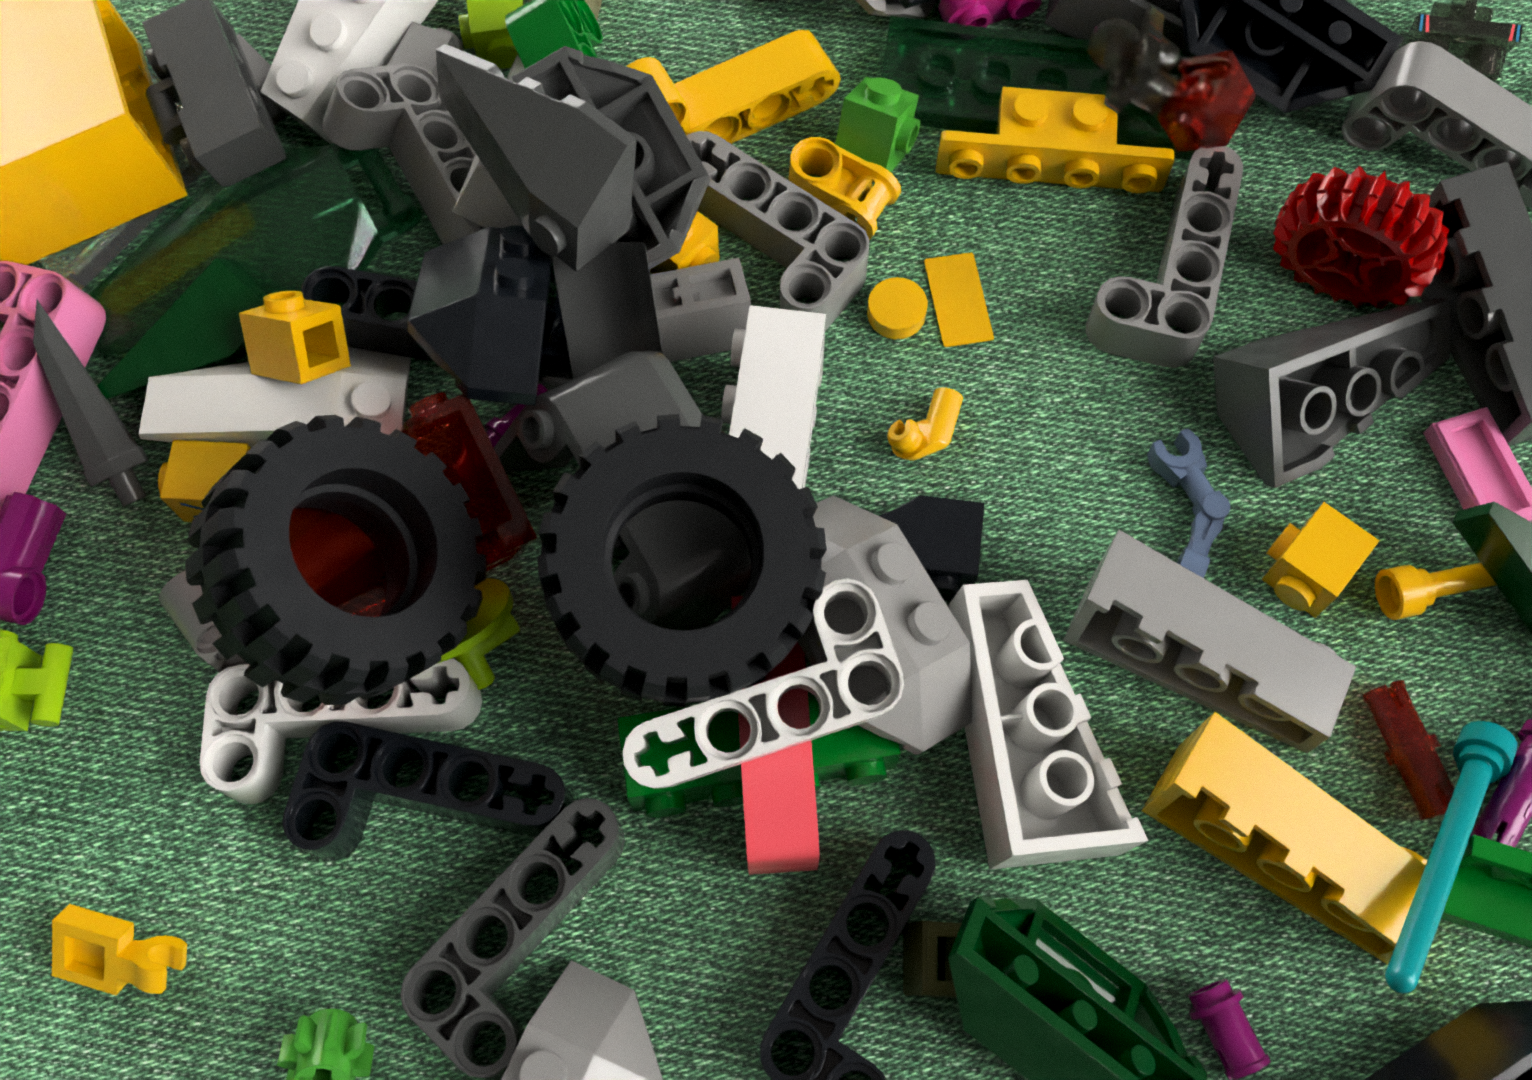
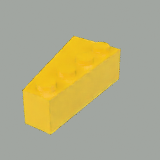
M1214 712L1178 746L1141 811L1379 960L1389 964L1427 860L1418 853L1397 845L1225 718Z

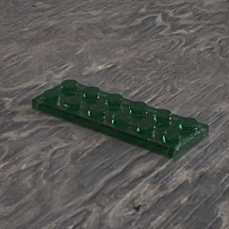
M897 16L890 17L881 78L891 79L897 82L903 90L919 95L914 118L920 120V126L997 134L999 100L1002 87L1118 96L1117 144L1173 149L1174 158L1190 160L1193 153L1201 146L1219 144L1223 78L1186 55V52ZM1112 47L1115 48V49H1116L1117 51H1119L1120 53H1122L1125 57H1123L1121 54H1119V53L1116 52L1114 49H1112ZM1112 50L1116 52L1119 56H1121L1123 59H1125V62L1121 58H1119L1115 53H1113Z

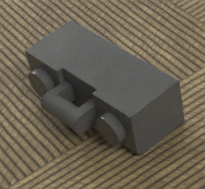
M187 0L142 22L151 44V48L145 50V54L152 69L161 80L149 86L145 94L162 139L166 144H180L193 168L199 173L207 170L221 186H232L287 159L234 28L212 0ZM179 101H181L184 108L180 111L177 110L175 105Z

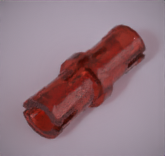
M1404 680L1390 683L1391 687L1389 688L1385 684L1363 694L1362 699L1364 703H1367L1389 749L1383 755L1389 766H1397L1419 812L1420 821L1432 819L1437 815H1444L1455 788L1436 751L1442 745L1436 734L1428 735L1406 690L1407 686Z

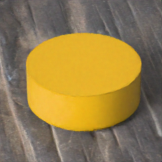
M893 277L879 282L872 289L868 299L867 317L871 327L878 334L890 339H905L913 336L922 328L925 322L928 306L926 294L917 283L906 278Z

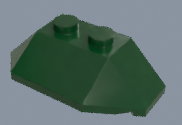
M978 896L969 903L948 957L964 1031L1028 1080H1207V1072L1196 1056L1187 1055L1176 1027L1148 986L1039 900L1022 898L992 900L991 897Z

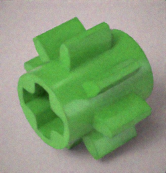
M322 1009L314 1012L309 1017L302 1015L298 1020L296 1034L283 1035L277 1066L288 1069L286 1080H356V1077L370 1076L374 1045L365 1043L368 1025L365 1022L358 1023L354 1016L340 1009Z

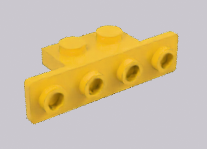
M1002 87L999 100L997 134L942 131L935 171L938 174L953 175L961 179L983 177L1007 179L1019 184L1042 182L1066 184L1078 189L1102 187L1124 189L1131 193L1160 192L1163 190L1174 164V150L1117 144L1118 112L1104 102L1118 110L1117 107L1105 100L1107 99L1118 106V96Z

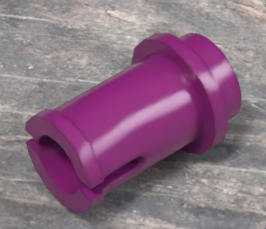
M1225 978L1205 985L1188 995L1194 1007L1188 1013L1192 1020L1200 1019L1225 1069V1075L1228 1080H1235L1253 1074L1271 1062L1239 1003L1244 998L1241 989L1233 990L1229 981Z

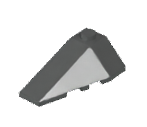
M1436 298L1271 336L1213 356L1217 415L1265 485L1276 488L1321 469L1335 457L1333 447L1350 432L1362 434L1374 423L1371 415L1392 396L1397 398L1405 397L1450 358V299Z

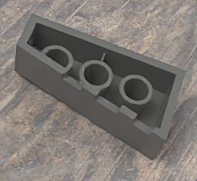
M1506 161L1441 180L1431 193L1429 207L1437 208L1444 212L1442 224L1450 230L1447 236L1448 244L1444 251L1446 257L1439 274L1434 275L1431 284L1424 289L1419 297L1422 302L1436 298L1450 299V353L1480 408L1488 407L1508 446L1532 439V222L1509 162Z

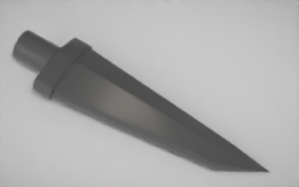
M37 300L33 344L85 472L83 474L90 487L109 480L123 507L147 497L133 471V468L149 461L143 447H139Z

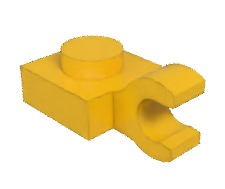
M68 904L52 920L53 977L113 995H117L127 983L146 993L162 994L167 987V966L181 971L186 966L187 943L180 938L162 935L145 940H134L133 922L73 904Z

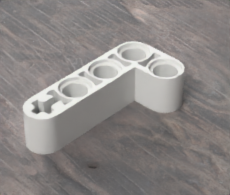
M852 579L835 580L824 586L822 595L818 600H815L812 613L814 617L811 620L812 631L823 663L645 721L635 727L627 736L622 751L623 763L630 777L640 785L651 788L673 787L862 724L890 711L901 698L904 688L903 672L878 600L872 590L862 582ZM834 600H851L859 605L863 612V627L853 634L844 635L837 633L828 626L824 616V609ZM870 666L883 674L887 681L888 689L886 697L882 702L875 705H866L853 698L848 687V678L853 670L858 667ZM800 688L807 690L815 696L819 703L820 712L818 719L807 728L796 729L789 727L781 720L778 714L777 705L779 699L791 689ZM733 711L740 713L747 719L751 732L749 740L743 748L736 752L725 753L718 751L712 746L708 730L710 723L717 715ZM695 721L696 742L708 759L706 763L693 767V753L687 751L668 759L670 772L663 776H660L656 767L642 766L640 755L650 751L649 738L658 735L661 741L667 745L688 740L681 726Z
M451 658L433 665L394 687L392 697L381 708L368 709L369 699L365 700L358 697L347 704L324 705L321 703L313 711L303 712V702L282 696L280 691L283 683L274 680L262 688L244 676V672L249 664L227 667L214 677L209 684L206 694L200 770L207 784L237 802L250 805L260 803L271 797L280 786L283 776L286 738L311 737L321 726L332 722H348L394 733L455 731L463 729L474 722L480 713L482 705L481 691L478 690L477 685L464 666ZM454 684L458 691L447 693L446 702L439 704L434 697L445 696L447 685ZM414 685L420 690V693L415 692ZM259 691V697L255 706L247 713L238 715V705L243 697L250 692ZM253 754V765L249 773L241 780L232 782L231 774L235 764L244 756Z

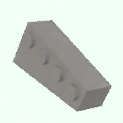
M1121 530L1117 531L1094 571L1063 641L1305 753H1309L1330 738L1356 670L1355 665L1337 656L1336 652L1330 647L1311 641Z

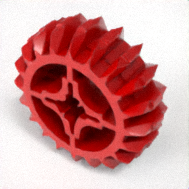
M1360 166L1352 174H1347L1342 169L1333 167L1327 176L1313 173L1307 182L1297 184L1294 192L1288 195L1275 221L1276 228L1273 234L1276 240L1273 250L1282 256L1280 266L1294 271L1295 282H1307L1313 286L1314 294L1324 292L1333 297L1334 303L1339 299L1348 300L1356 308L1361 307L1364 302H1368L1378 309H1383L1388 302L1404 305L1409 297L1422 295L1424 289L1431 284L1434 275L1439 274L1445 260L1444 251L1448 244L1447 236L1450 229L1442 224L1444 212L1437 208L1429 207L1430 195L1425 193L1413 194L1410 192V181L1397 184L1387 180L1386 171L1376 177L1367 175Z

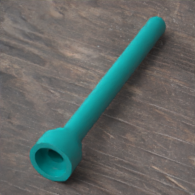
M1488 721L1470 722L1463 726L1454 746L1453 757L1457 763L1460 776L1385 972V980L1388 986L1395 992L1409 993L1416 988L1489 783H1493L1499 778L1506 776L1511 770L1518 744L1512 733L1498 724Z

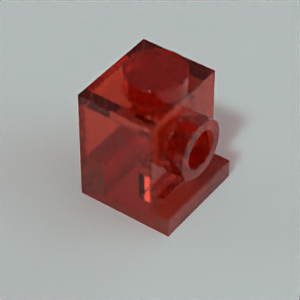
M1232 50L1182 59L1177 67L1182 78L1174 85L1172 94L1158 114L1157 119L1177 152L1197 150L1200 147L1227 146L1257 96Z

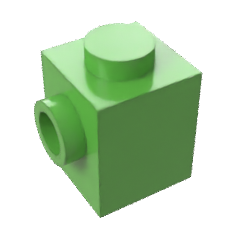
M865 77L844 98L835 145L892 172L905 157V153L908 154L916 142L920 129V120L914 118L919 95L903 90L897 82L891 79Z

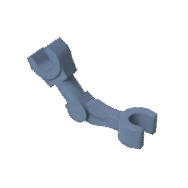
M1186 428L1180 431L1174 442L1182 456L1170 454L1160 439L1153 442L1147 457L1150 467L1157 474L1161 475L1173 488L1181 485L1194 505L1192 511L1195 518L1191 523V537L1187 547L1184 548L1176 563L1204 578L1210 563V557H1207L1213 541L1223 528L1224 519L1230 512V503L1220 490L1215 491L1204 475L1207 463L1202 451L1201 442L1197 435Z

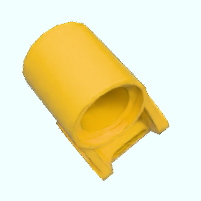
M809 137L801 140L794 146L790 155L788 180L857 223L866 231L869 240H871L877 230L876 220L886 205L894 204L901 194V186L897 178L890 171L842 149L828 139ZM809 174H816L822 177H812Z

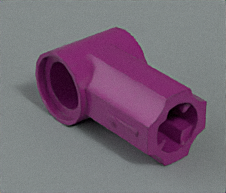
M14 492L13 495H7L0 510V620L26 625L38 616L43 607L47 585L42 571L66 517V513L57 505L43 501L36 496Z

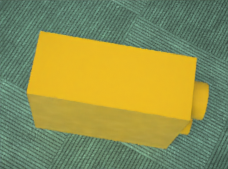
M0 0V261L29 265L188 196L173 146L163 141L145 94L147 88L153 85L141 44L110 0Z

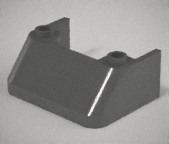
M629 351L538 395L536 406L525 405L481 465L486 474L565 467L574 456L580 466L579 455L594 442H598L605 448L616 441L615 429L634 421L638 424L640 431L657 428V416L680 414V426L700 427L702 413L666 356L658 351ZM684 500L658 503L633 516L619 533L630 554L614 573L613 578L623 600L637 615L656 626L671 630H693L708 626L732 603L731 596H739L748 586L751 573V556L747 541L739 528L727 516L710 506Z

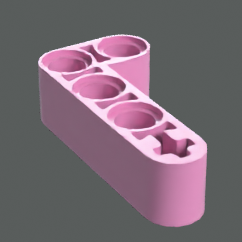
M0 261V321L5 323L0 332V510L7 495H13L14 492L26 494L62 418L61 411L33 344L36 301L38 300L84 368L90 359L106 322V311L102 304L62 275L54 271L10 261Z

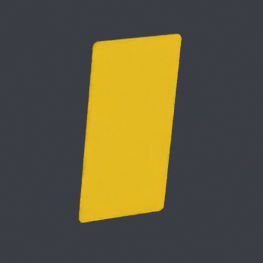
M970 252L925 259L924 264L943 346L952 347L994 340L974 254Z

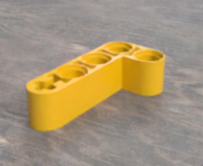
M809 30L791 32L677 83L672 82L661 62L655 58L644 57L626 66L653 76L686 135L696 131H708L718 135L730 144L821 104L835 93L841 81L840 73Z

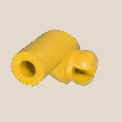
M937 388L934 390L926 419L918 422L908 419L905 425L900 419L894 422L887 432V440L893 453L901 459L915 461L945 449L951 442L963 396L954 389Z

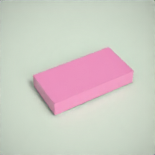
M1488 407L1432 423L1423 432L1463 510L1495 501L1532 522V487Z

